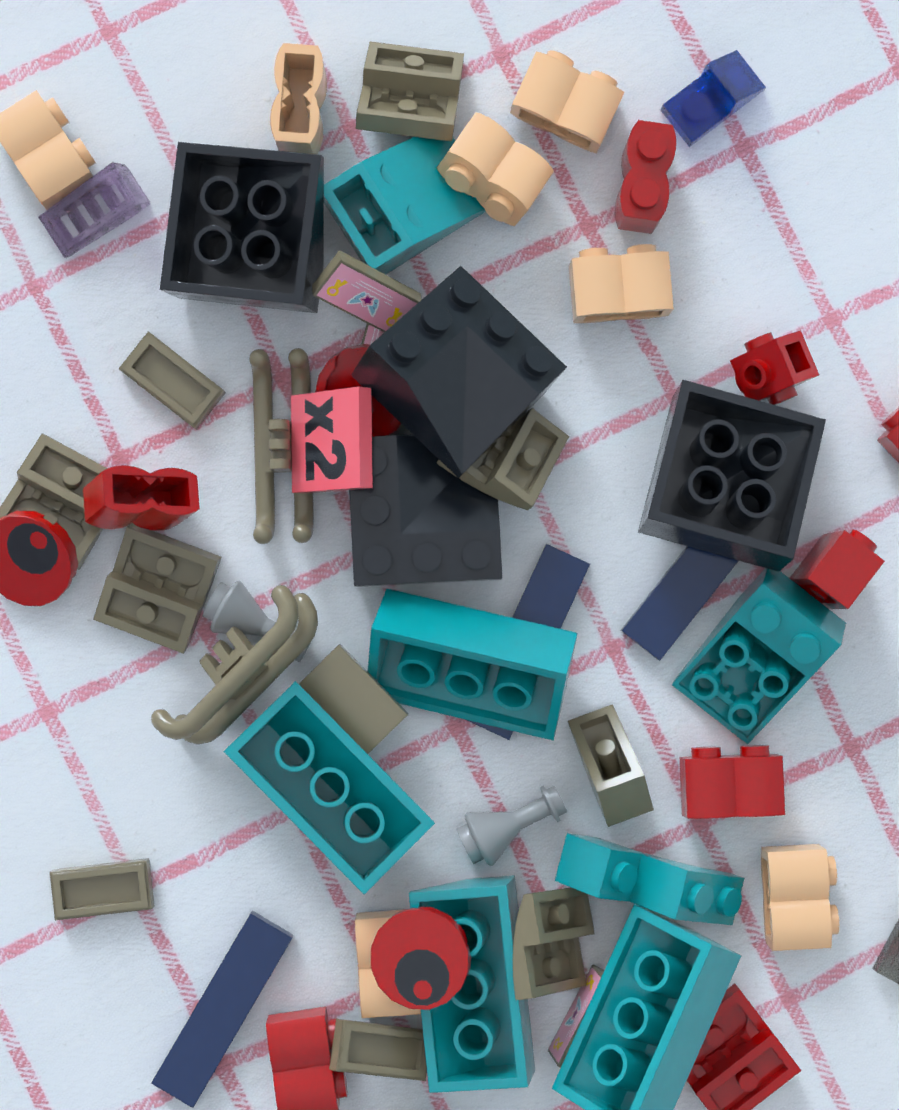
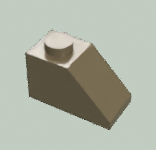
M613 704L568 720L571 733L607 826L610 827L653 811L654 808L644 773Z

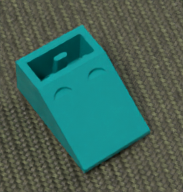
M413 137L357 163L324 184V204L361 262L386 275L486 212L475 197L452 189L436 169L454 144V137L452 141Z
M764 568L740 595L673 681L672 686L742 741L749 744L842 645L846 622L781 571L778 572Z

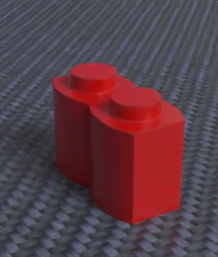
M638 120L633 126L622 154L621 168L624 181L615 202V220L618 229L652 234L664 215L669 201V182L666 174L676 152V134L673 125Z
M114 466L102 471L83 488L85 522L102 529H119L133 523L147 530H167L177 526L200 509L197 475L179 468L159 469L150 474L134 466Z
M769 745L740 746V755H721V747H692V756L679 757L682 816L685 818L709 819L785 815L783 756L770 754Z
M326 1006L268 1015L266 1032L277 1110H339V1098L348 1097L345 1072L329 1070L336 1019L328 1020Z

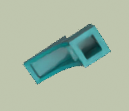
M569 833L566 835L555 877L556 882L599 899L631 902L674 920L733 925L735 914L741 906V891L745 879L729 872L706 869L650 855L597 837Z

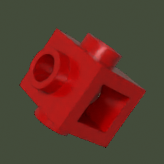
M801 330L775 339L771 332L761 335L744 344L747 350L746 353L730 360L735 372L736 384L745 397L758 401L767 399L769 404L777 405L797 396L795 386L820 375Z

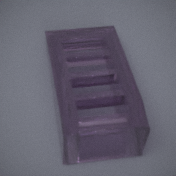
M112 162L38 218L63 257L68 258L150 205V201L129 168L125 164ZM113 184L117 186L125 199L122 203L111 187ZM99 193L111 210L106 215L94 198ZM81 204L84 205L95 222L91 226L88 225L77 208ZM66 214L79 232L74 238L61 220V217Z

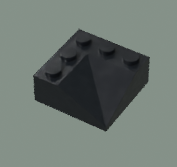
M178 142L160 290L179 299L318 313L319 298L313 296L312 284L323 272L324 157L319 154Z
M460 266L368 347L351 376L363 387L371 388V395L452 473L460 478L547 392L567 366Z
M682 380L670 403L638 533L770 570L781 571L794 559L826 419Z
M414 435L373 436V488L349 490L354 586L501 580L502 560L498 499L472 487L438 465V458Z

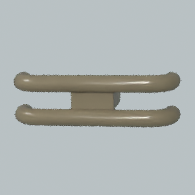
M295 348L288 356L291 370L292 395L311 393L308 355L303 349ZM256 349L251 352L249 357L253 377L256 524L253 537L257 543L267 544L273 538L275 529L274 473L292 472L291 422L287 419H273L270 359L264 350ZM294 493V529L292 535L298 543H306L313 534V493Z
M284 585L274 587L271 597L278 608V619L274 626L254 646L240 629L233 626L226 633V636L235 649L233 650L223 640H219L212 648L222 662L219 663L216 658L208 653L199 661L215 683L213 689L187 715H178L174 719L164 709L154 711L151 715V722L154 728L164 737L174 740L184 739L197 745L212 742L222 735L308 647L315 637L318 616L310 597L305 593H297L293 596L290 589Z

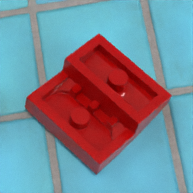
M734 983L725 992L687 1078V1082L708 1110H751L802 1070Z

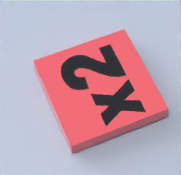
M351 387L291 396L292 493L305 494L373 488L371 388Z

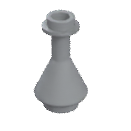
M241 581L235 582L231 587L221 582L213 592L203 612V617L212 621L210 629L213 633L226 634L235 626L245 635H259L263 637L276 623L265 615ZM308 647L295 659V661L300 662L302 660Z
M544 786L540 787L541 798L513 812H467L465 814L467 824L457 828V832L472 863L475 864L484 859L489 866H493L523 828L549 815H552L557 822H560L559 816L567 813V810L556 787L553 786L547 790Z

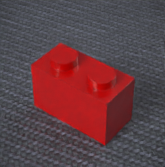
M853 529L850 534L845 530L827 533L821 536L791 575L790 579L828 609H849L885 561L874 553L877 545L857 530Z

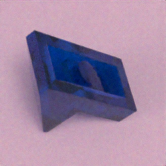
M735 50L706 64L701 76L665 102L660 110L685 143L691 147L763 92L766 86L738 50Z

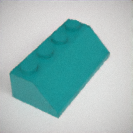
M386 589L371 627L368 672L399 704L554 741L578 633Z
M296 681L223 751L364 895L435 824Z
M515 875L465 879L410 891V908L433 907L450 915L462 927L468 940L467 944L471 955V968L461 990L447 1003L430 1010H421L429 1093L528 1087L535 1073L528 999H515L513 982V942L519 912Z
M634 904L552 1089L584 1110H674L742 955L691 929Z

